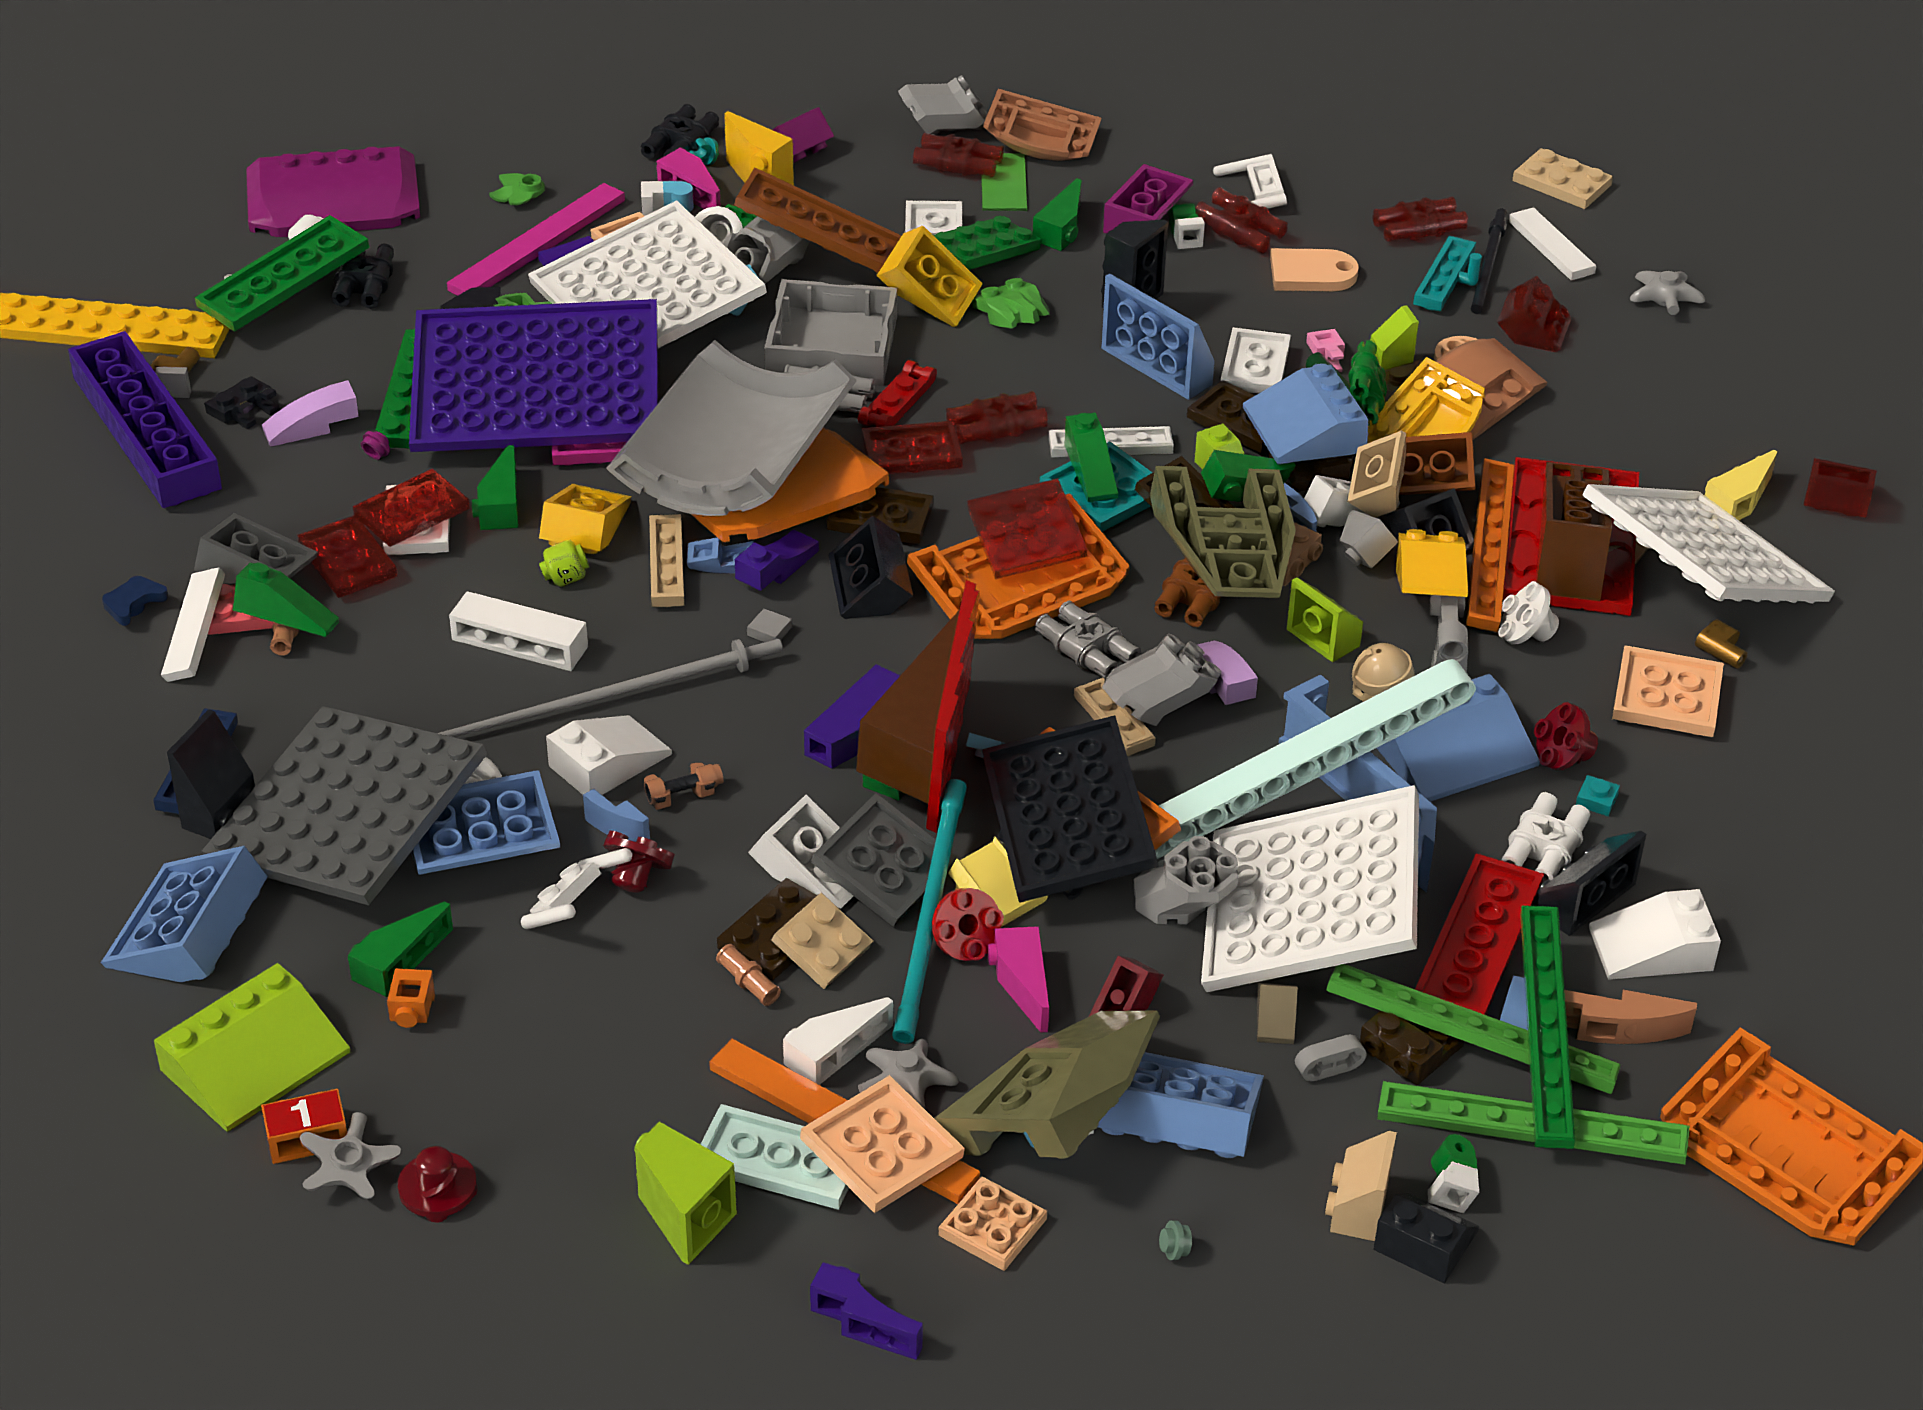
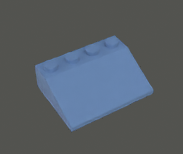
M1110 273L1106 275L1101 349L1188 400L1212 386L1215 361L1199 324Z
M1315 364L1309 368H1302L1243 402L1245 413L1277 464L1352 455L1357 453L1358 447L1368 442V418L1332 365Z
M1491 674L1472 679L1476 686V691L1472 698L1464 704L1377 747L1378 751L1395 772L1410 786L1415 785L1417 791L1429 802L1539 766V758L1508 694Z
M539 770L464 784L410 852L418 875L560 848L559 837Z
M245 846L164 863L101 961L102 965L109 969L175 982L195 979L202 980L208 977L214 971L215 964L222 952L229 946L230 939L235 930L244 921L245 914L250 905L259 896L260 889L268 876Z
M1144 1052L1131 1085L1119 1098V1102L1110 1108L1099 1121L1098 1128H1102L1103 1132L1111 1135H1123L1124 1133L1138 1135L1143 1141L1158 1143L1162 1140L1177 1143L1178 1147L1185 1150H1198L1199 1148L1212 1150L1215 1154L1225 1158L1244 1157L1264 1075Z

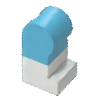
M641 181L642 214L644 216L674 201H678L688 212L693 210V187L690 183L684 181Z

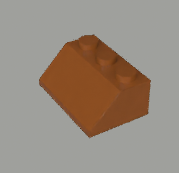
M1472 432L1406 437V459L1399 495L1440 493L1453 488L1456 491L1475 490Z

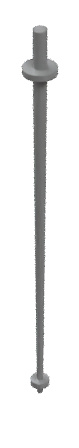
M740 639L733 640L731 652L443 731L438 734L456 737L736 664L738 670L742 673L749 669L748 660L781 652L783 650L780 639H775L744 648Z

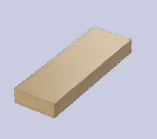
M1104 678L1074 688L1075 699L1094 720L1116 716L1127 756L1155 746L1156 737L1142 721L1131 715L1133 711L1129 706L1126 705L1124 709L1121 708L1102 688L1105 681Z

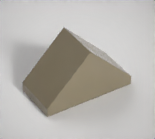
M1258 983L1257 1042L1294 1044L1297 986Z

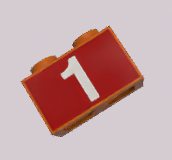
M338 1089L261 1105L272 1164L313 1156L314 1154L304 1147L300 1141V1136L304 1132H311L328 1139H341L347 1135L346 1122Z

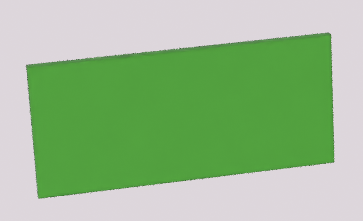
M981 153L982 211H1027L1025 155L1021 153Z

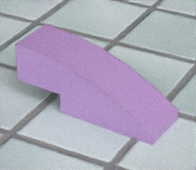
M347 380L326 386L293 401L262 424L269 446L329 434V423L359 417L356 396Z
M1215 640L1198 644L1205 652L1202 657L1222 671L1217 682L1209 691L1210 694L1218 693L1225 705L1256 698L1258 677L1236 651L1226 644Z

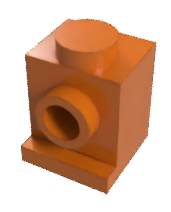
M395 968L387 999L390 1021H395L399 1026L405 1028L414 1027L417 1023H427L431 1004L435 999L432 970ZM405 985L421 986L420 990L405 989Z

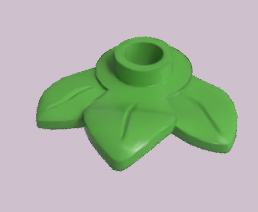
M500 174L499 180L504 187L490 192L489 196L498 202L509 201L510 205H521L541 195L545 191V184L541 177L536 174Z

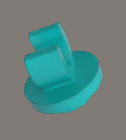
M708 137L696 139L695 142L699 145L697 151L690 150L689 152L699 157L704 165H712L719 155L717 141Z

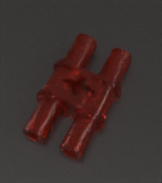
M923 133L921 148L916 146L914 149L913 164L936 167L939 172L950 171L961 173L963 176L979 174L994 177L996 164H1001L1003 160L1004 146L981 143L978 138L972 140L955 137L954 134L945 137Z
M1218 187L1213 192V200L1211 201L1212 204L1218 205L1224 210L1215 209L1203 201L1199 202L1195 207L1198 217H1202L1205 223L1212 226L1215 233L1223 234L1231 238L1235 244H1245L1258 250L1260 253L1267 251L1271 238L1257 230L1267 231L1278 239H1281L1288 230V223L1270 214L1267 207L1259 206L1249 201L1244 195L1236 196L1222 187Z
M1453 196L1438 200H1431L1425 197L1419 201L1407 203L1401 201L1393 207L1374 209V215L1372 216L1376 227L1384 225L1385 230H1383L1387 242L1407 238L1417 241L1419 238L1434 235L1441 237L1445 232L1466 229L1468 226L1466 224L1468 223L1466 212L1460 211L1456 213L1455 208H1457Z
M1034 391L1011 396L1000 393L997 397L982 400L975 398L971 401V404L946 408L947 423L950 427L956 426V436L960 444L983 439L994 442L997 438L1012 435L1018 437L1023 431L1048 426L1047 412L1044 408L1037 409V398Z

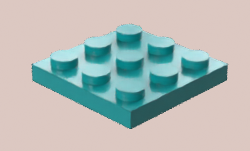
M1108 442L1107 447L1118 490V498L1087 502L1071 461L1040 476L1039 486L1055 499L1070 493L1101 532L1151 507L1134 489L1139 480L1150 475L1152 472L1112 442Z

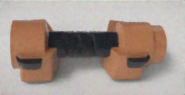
M703 763L690 764V775L668 781H663L654 774L645 777L644 788L649 803L653 804L656 810L670 807L671 794L691 788L693 793L700 798L715 794L714 787L723 784V774L719 764L704 765Z

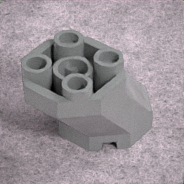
M962 75L958 78L955 77L945 84H907L898 90L904 103L912 111L916 121L930 137H933L940 131L981 130L984 128L983 125L988 113L976 93L970 90L969 84Z
M757 216L738 233L726 236L723 245L743 264H750L759 279L766 283L787 265L798 263L803 258L810 240L800 238L795 233L782 227L774 226L769 221Z
M1168 633L1157 647L1113 669L1105 679L1102 688L1121 708L1124 709L1128 705L1134 709L1131 714L1140 721L1157 726L1164 715L1208 693L1217 682L1222 671L1202 657L1205 652L1198 645L1191 641L1185 645L1177 637Z
M1194 836L1189 841H1183L1164 856V860L1158 862L1159 867L1145 870L1134 878L1135 909L1156 924H1167L1168 919H1178L1177 924H1188L1205 911L1206 907L1218 903L1237 888L1238 861L1236 855L1216 842L1209 841L1204 836Z

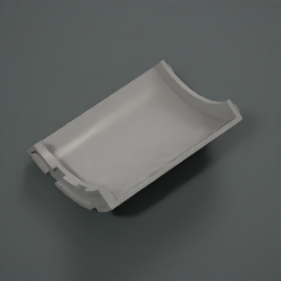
M714 340L694 358L606 469L638 494L643 491L657 498L658 504L676 511L704 516L727 515L730 511L742 510L744 512L753 509L775 495L857 380L836 359L818 369L802 373H779L765 370L739 359Z

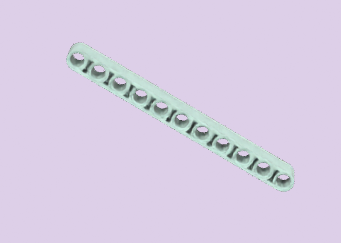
M1454 659L1443 661L1159 805V807L1179 821L1181 831L1155 850L1157 859L1169 853L1183 841H1189L1194 836H1204L1464 704L1474 695L1476 691L1475 684L1458 661Z

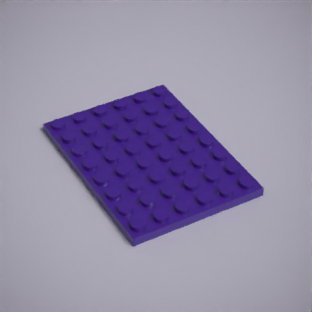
M657 299L416 310L409 432L410 452L506 448L508 445L531 447L628 442L658 404Z

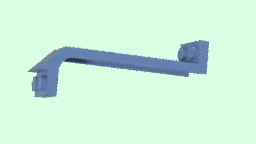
M1318 675L1284 693V699L1288 701L1285 733L1284 736L1279 738V744L1330 719L1325 714L1329 681L1322 675ZM1370 751L1319 777L1345 801L1410 786ZM1419 793L1418 886L1427 893L1435 843L1437 807Z

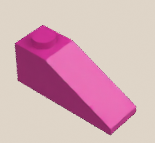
M679 148L657 160L658 181H684L690 183L693 187V202L695 205L703 209L715 206L721 207L720 189L699 157Z
M1039 927L995 928V943L988 944L989 966L996 965L998 982L1041 1033L1048 1032L1049 1002Z

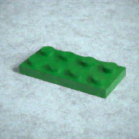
M995 216L993 219L977 221L975 224L959 226L954 230L938 232L936 235H933L968 270L1039 250L1042 240L1032 234L1031 230L1015 225L1005 216Z

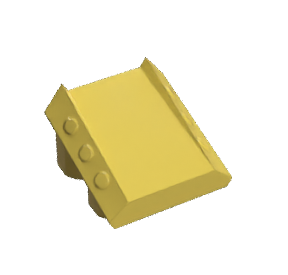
M997 837L994 838L993 842L961 860L956 859L948 872L955 881V890L959 888H974L987 893L1003 913L1004 922L1002 926L1044 903L1048 896L1019 903L1005 844Z

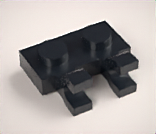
M252 376L242 379L238 384L218 393L215 397L204 403L207 414L225 424L235 420L245 429L256 425V419L248 414L253 407H260L270 416L280 410L279 405L271 400V398L277 395L276 390Z

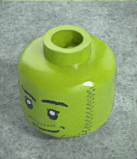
M566 540L546 548L543 552L544 561L539 563L545 580L552 579L558 587H563L583 579L586 573L585 569L589 568V563L581 544L575 545L571 540Z

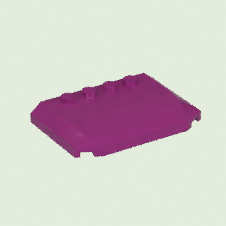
M400 146L384 148L367 147L359 150L340 149L334 152L314 151L308 154H283L281 156L260 157L246 168L249 231L255 233V228L269 230L270 236L288 237L290 228L304 215H314L323 219L331 215L355 231L394 228L401 225V219L414 214L415 219L421 218L414 154Z

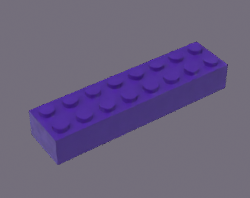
M126 331L68 349L73 378L162 508L175 506L181 502L205 496L222 489L217 458Z

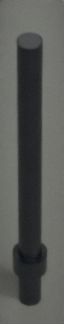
M1503 208L1496 211L1495 218L1489 226L1488 233L1490 237L1471 305V311L1474 314L1482 312L1500 240L1506 232L1507 224L1505 221L1507 211Z

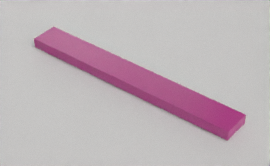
M602 183L447 282V290L458 296L470 288L492 287L537 258L538 252L554 247L624 202V192L606 183Z

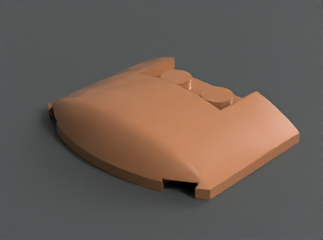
M998 89L983 127L1001 143L1021 154L1043 160L1065 161L1089 156L1102 118Z
M1495 338L1466 342L1448 351L1436 361L1485 388V398H1482L1481 413L1470 431L1472 432L1473 440L1543 389L1548 383Z

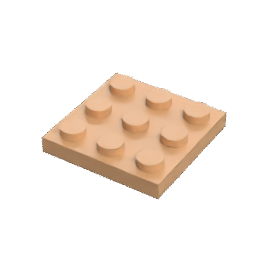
M1625 645L1612 719L1713 737L1724 663Z
M890 1075L801 1128L800 1139L874 1213L962 1159L965 1149Z

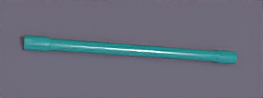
M958 779L947 781L945 786L940 823L901 1005L897 1010L892 1033L893 1039L903 1044H909L914 1041L919 1018V1004L934 937L932 931L933 914L942 899L958 818L965 798L966 784Z

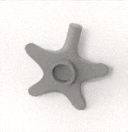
M1682 271L1638 272L1635 278L1644 283L1645 286L1630 296V301L1632 302L1654 301L1659 305L1666 306L1670 315H1675L1679 312L1677 301L1705 302L1704 295L1685 282L1688 276Z
M919 1039L910 1050L869 1049L866 1053V1058L878 1066L882 1073L859 1084L858 1089L861 1093L890 1075L925 1109L924 1095L928 1086H956L959 1082L957 1076L951 1071L927 1059V1040Z
M359 1112L352 1114L349 1129L344 1138L328 1139L311 1132H304L300 1136L302 1145L316 1155L322 1162V1165L317 1172L304 1180L302 1183L303 1188L307 1191H315L329 1186L343 1185L355 1191L363 1199H371L375 1193L366 1174L372 1169L400 1156L401 1148L398 1145L374 1146L362 1142L367 1116Z

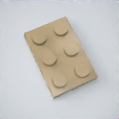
M1540 148L1514 171L1512 181L1586 209L1612 185L1613 176L1604 173L1598 168L1581 164L1575 159H1568L1555 154L1552 150Z

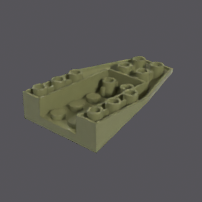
M1157 1010L1099 1011L1025 1048L936 1116L935 1120L965 1148L964 1155L980 1156L991 1149L992 1143L1004 1131L1027 1132L1039 1157L1069 1158L1078 1150V1146L1088 1134L1098 1127L1099 1121L1110 1108L1119 1102V1098L1131 1085L1160 1015Z

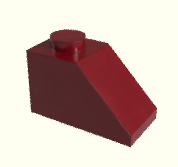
M1117 956L1089 1016L1099 1011H1146L1164 974L1133 958Z

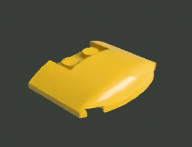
M1426 357L1385 403L1383 410L1378 414V422L1372 425L1370 421L1367 444L1401 430L1406 433V437L1470 432L1481 413L1482 398H1485V388Z

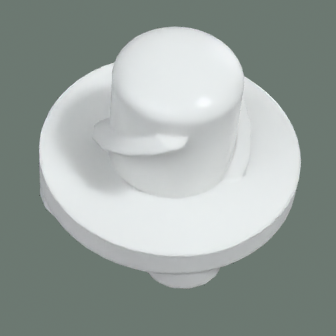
M1532 581L1515 596L1511 594L1506 597L1502 604L1504 614L1501 619L1498 635L1511 644H1520L1531 636L1541 642L1549 640L1556 633L1559 625L1557 615L1552 613L1549 607V591L1539 583Z

